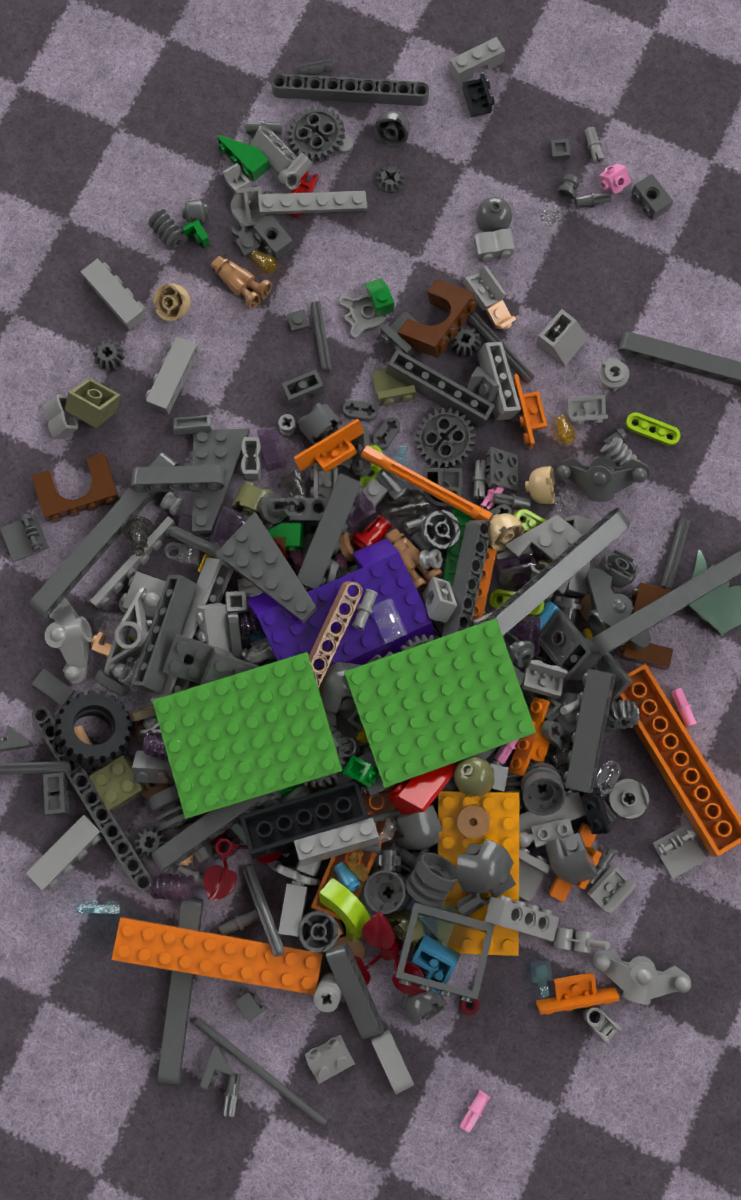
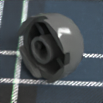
M397 110L383 112L378 117L374 126V136L378 142L389 143L386 145L387 147H401L407 141L410 134V123L407 117Z
M499 197L485 199L479 205L476 212L477 225L483 232L508 229L512 221V209L509 203Z
M446 510L435 511L429 514L423 520L420 527L423 541L434 549H446L453 546L458 541L460 535L457 518Z
M620 550L607 551L599 564V568L612 577L611 586L622 588L630 585L639 573L638 565L635 567L632 563L634 559Z
M318 910L309 912L302 917L297 931L298 940L304 948L311 952H325L332 948L338 939V924L334 917L327 912Z
M433 990L431 992L426 991L417 995H411L406 1002V1015L412 1026H417L421 1024V1019L429 1020L444 1009L443 1005H447L442 995L440 996Z

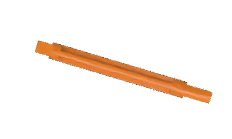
M366 446L361 453V458L466 513L473 519L490 520L491 512L419 475L377 450Z

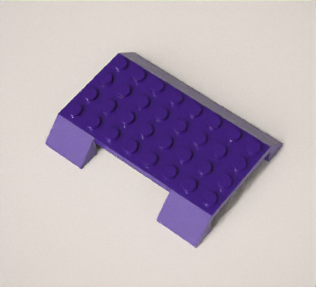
M387 538L352 553L359 570L307 592L316 605L317 610L305 623H302L265 593L246 600L254 618L257 617L277 661L306 652L310 654L340 587L346 581L359 583L363 592L329 666L335 665V662L364 665L377 654L384 658L389 651L393 654L401 652L400 647L403 645L407 646L406 642L409 639L413 642L415 636L419 639L423 634H425L426 638L430 635L435 636L432 621L398 550ZM353 585L349 586L347 590L350 596L355 593ZM366 589L377 592L378 595L372 607L373 612L369 615L364 630H358L352 627V623L355 620L358 612L357 607L361 604ZM343 603L339 607V612L344 614L347 606ZM337 622L331 624L332 632L338 630ZM328 640L322 644V649L325 651L330 647ZM316 659L313 666L315 669L320 668L321 660Z

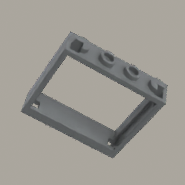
M414 903L395 978L399 979L400 984L411 986V983L418 984L421 990L431 992L432 988L440 990L439 994L443 996L459 995V1000L472 1003V999L478 1000L495 924ZM418 915L486 933L472 991L403 973Z

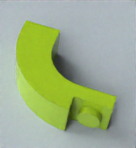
M331 878L319 892L320 902L340 917L346 926V938L353 943L357 937H362L363 925L370 919V916L363 904L351 891L334 878Z

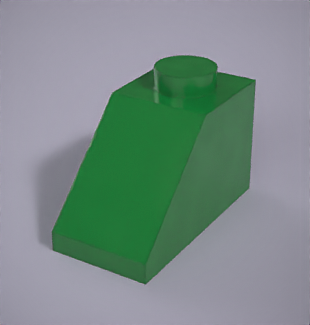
M382 278L364 284L376 317L394 312V300L387 284Z

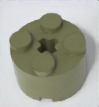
M245 482L240 487L231 509L248 516L256 512L260 520L265 524L266 521L262 518L259 510L260 501L266 494L273 492L265 488L262 490L251 482Z

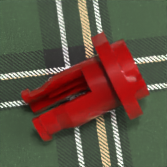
M377 515L376 520L371 522L361 534L358 532L353 533L352 537L355 539L353 544L359 550L379 542L385 536L386 531L392 528V525L384 517L381 518L380 515Z

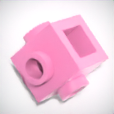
M619 164L607 167L599 175L603 190L613 194L621 192L624 187L632 183L627 167Z

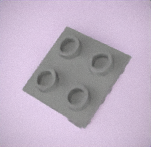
M687 824L652 843L672 879L707 860L694 838L696 836L694 831L690 830Z

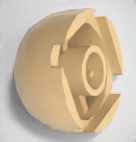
M172 283L157 288L154 293L153 303L156 304V313L163 320L176 321L185 317L190 310L191 298L184 287Z
M552 466L535 469L530 474L529 481L525 482L526 492H530L531 498L537 503H555V493H553L555 478Z
M496 514L491 517L488 528L490 536L489 545L496 551L507 549L505 547L507 543L524 534L525 528L521 521L511 514Z

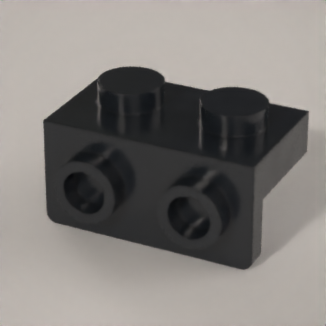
M480 73V79L463 82L462 89L470 117L491 113L492 105H495L493 94L489 92L490 82L489 79L485 78V74Z
M594 787L593 792L585 793L581 797L591 833L608 834L610 832V822L600 788Z

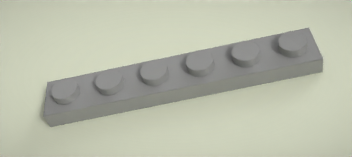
M365 191L258 194L259 215L367 210Z
M167 517L90 602L98 609L105 607L110 602V597L123 588V583L130 579L132 575H135L136 569L140 564L144 565L149 560L151 552L153 550L157 551L161 547L163 539L166 536L170 537L171 529L173 526H176L175 522L170 517Z

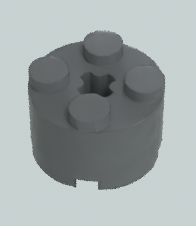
M321 403L314 405L312 412L307 416L301 417L298 421L300 431L312 445L338 431L339 428L337 426L339 424L342 426L343 423L327 404L322 405Z

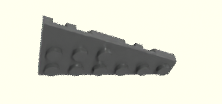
M249 428L193 433V466L220 465L225 468V487L223 489L192 492L193 534L213 533L220 514V508L226 498L227 489L230 487L238 466V460L242 452V441L244 437L249 436Z
M254 512L216 552V555L294 617L305 623L317 610V607L260 518Z

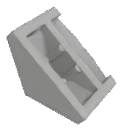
M261 186L236 189L231 201L232 215L239 223H243L244 226L256 225L266 217L265 215H259L258 194H262Z

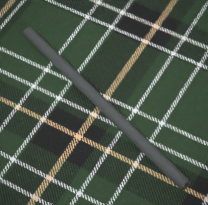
M197 1017L193 1023L195 1026L323 1127L327 1121L325 1117Z

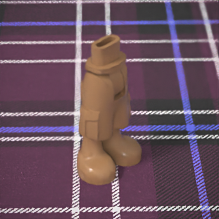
M218 256L211 263L215 274L237 296L243 295L246 299L245 304L250 309L256 308L260 304L261 299L264 300L271 291L272 283L269 280H264L260 284L255 282V276L252 273L229 261L227 258L223 259L221 256ZM246 288H251L254 292H250Z
M397 528L384 536L398 550L418 592L429 584L432 577L439 578L442 575V571L439 568L431 570L430 568L423 569L419 560L421 551L403 533L401 534ZM415 568L419 569L424 579L417 574V572L414 570Z

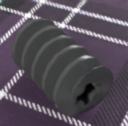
M159 209L150 217L149 227L153 229V232L157 234L167 249L174 250L181 247L187 241V236L183 235V231L179 229L177 224H174L175 222L173 219H170V215L165 214V209Z

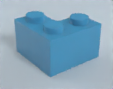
M424 935L411 962L429 971L425 979L447 984L461 954ZM433 988L431 989L435 991L437 994H439L440 990Z

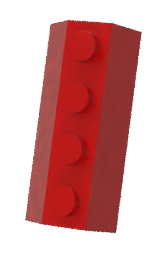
M460 761L395 784L387 798L402 815L425 812L454 775L455 767Z

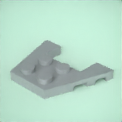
M556 515L510 541L505 547L519 558L533 544L551 560H554L578 540L582 534L559 515ZM571 578L557 589L562 595L565 593Z

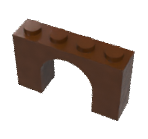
M436 279L427 291L429 302L432 305L449 311V317L444 322L434 326L423 325L407 318L399 329L398 335L413 349L439 358L441 353L447 349L449 342L455 338L459 328L465 324L467 317L475 310L477 302L474 292Z
M105 453L86 458L92 476V485L88 493L79 499L69 500L60 496L54 475L50 470L32 475L41 510L47 522H59L63 517H74L82 511H93L100 505H112L116 503V500L120 499Z
M640 582L637 588L634 587L632 590L631 598L634 601L631 615L673 590ZM682 609L673 615L678 616L682 612ZM630 641L619 647L620 659L642 665L646 663L647 666L667 670L670 667L673 653L672 648L650 643L642 650H634L631 647Z

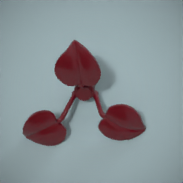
M209 812L200 814V815L198 816V820H199L200 818H202L203 816H205V815H206L207 813H209ZM230 828L209 842H217L216 851L222 855L221 859L224 864V868L220 865H213L204 874L203 883L209 901L223 899L234 890L237 884V875L234 871L227 870L226 857L232 856L236 849H248L247 845H235L232 841L224 839L223 835L227 834ZM282 851L257 858V860L261 863H271L280 856Z
M378 911L363 925L362 936L370 946H378V949L381 950L380 954L366 966L360 957L354 956L366 985L371 980V975L367 969L381 957L387 961L394 959V970L397 972L398 960L400 959L398 953L402 948L400 941L395 939L388 920L381 911ZM412 963L405 964L403 973L424 978L422 971ZM396 973L392 977L394 986L404 994L417 995L426 992L419 989V985L411 983V986L400 984L399 979L395 978Z

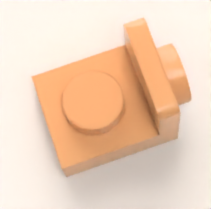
M503 300L485 309L495 329L506 330L516 320L515 316L510 315Z
M99 632L92 639L91 649L98 654L108 657L112 645L104 643L103 646L106 635Z

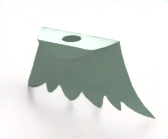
M698 550L692 579L707 571L706 561L700 550ZM729 581L688 605L693 612L720 635L741 624V586L728 588Z

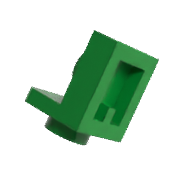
M199 220L189 222L182 228L187 238L194 236L198 244L201 243L204 248L210 246L209 237Z
M352 755L343 774L370 788L377 779L378 769Z

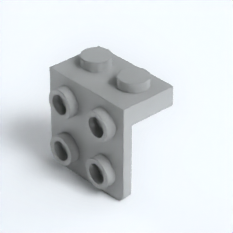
M519 847V897L526 901H531L544 874L548 873L551 866L547 864L548 860L539 855L535 858L529 855L530 851L528 849Z

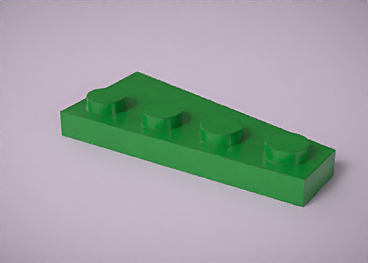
M454 507L452 514L459 522L457 524L458 529H460L458 541L447 549L444 580L449 581L451 587H453L466 524L470 520H475Z

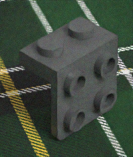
M404 312L390 326L385 323L380 327V338L384 343L389 344L395 352L398 349L411 357L417 350L413 349L398 335V331L407 318L415 322L418 321L408 312Z

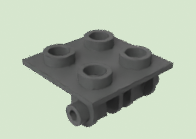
M490 447L486 454V468H488L486 470L488 474L486 475L487 487L494 488L495 485L518 491V455Z
M23 514L21 520L0 528L13 562L49 548L36 514L31 516Z

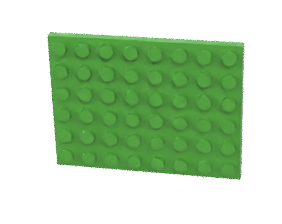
M496 618L344 671L384 788L536 733Z
M308 652L152 700L185 819L343 771Z

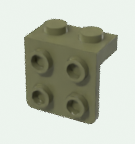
M387 368L372 372L379 407L415 400L416 391L414 385L407 386L386 374Z

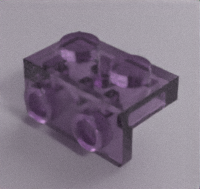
M223 506L209 542L222 547L246 522L243 520L245 514Z

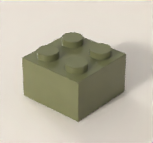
M88 378L68 392L65 411L88 423L90 426L97 428L117 412L121 395Z
M128 756L119 757L89 776L108 811H116L148 791L144 783L134 782L132 773L133 762Z

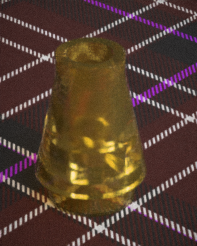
M257 249L251 254V259L255 261L264 273L271 274L276 270L278 262L275 257L260 252Z
M566 415L556 417L558 440L562 444L573 442L576 439V432L567 420Z

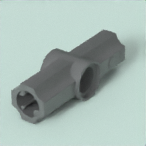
M509 873L503 885L499 883L496 887L489 889L491 891L490 897L484 898L480 893L470 892L456 901L455 904L460 913L468 917L484 905H488L491 897L497 898L515 886L516 882Z

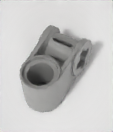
M593 1006L585 1008L583 1011L585 1022L607 1045L610 1044V1040L617 1032L622 1031L599 1008ZM593 1011H597V1020L593 1022L590 1021V1013Z

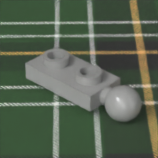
M570 818L530 827L531 834L519 832V847L526 848L531 842H534L536 848L547 845L554 839L559 838L561 840L574 835Z

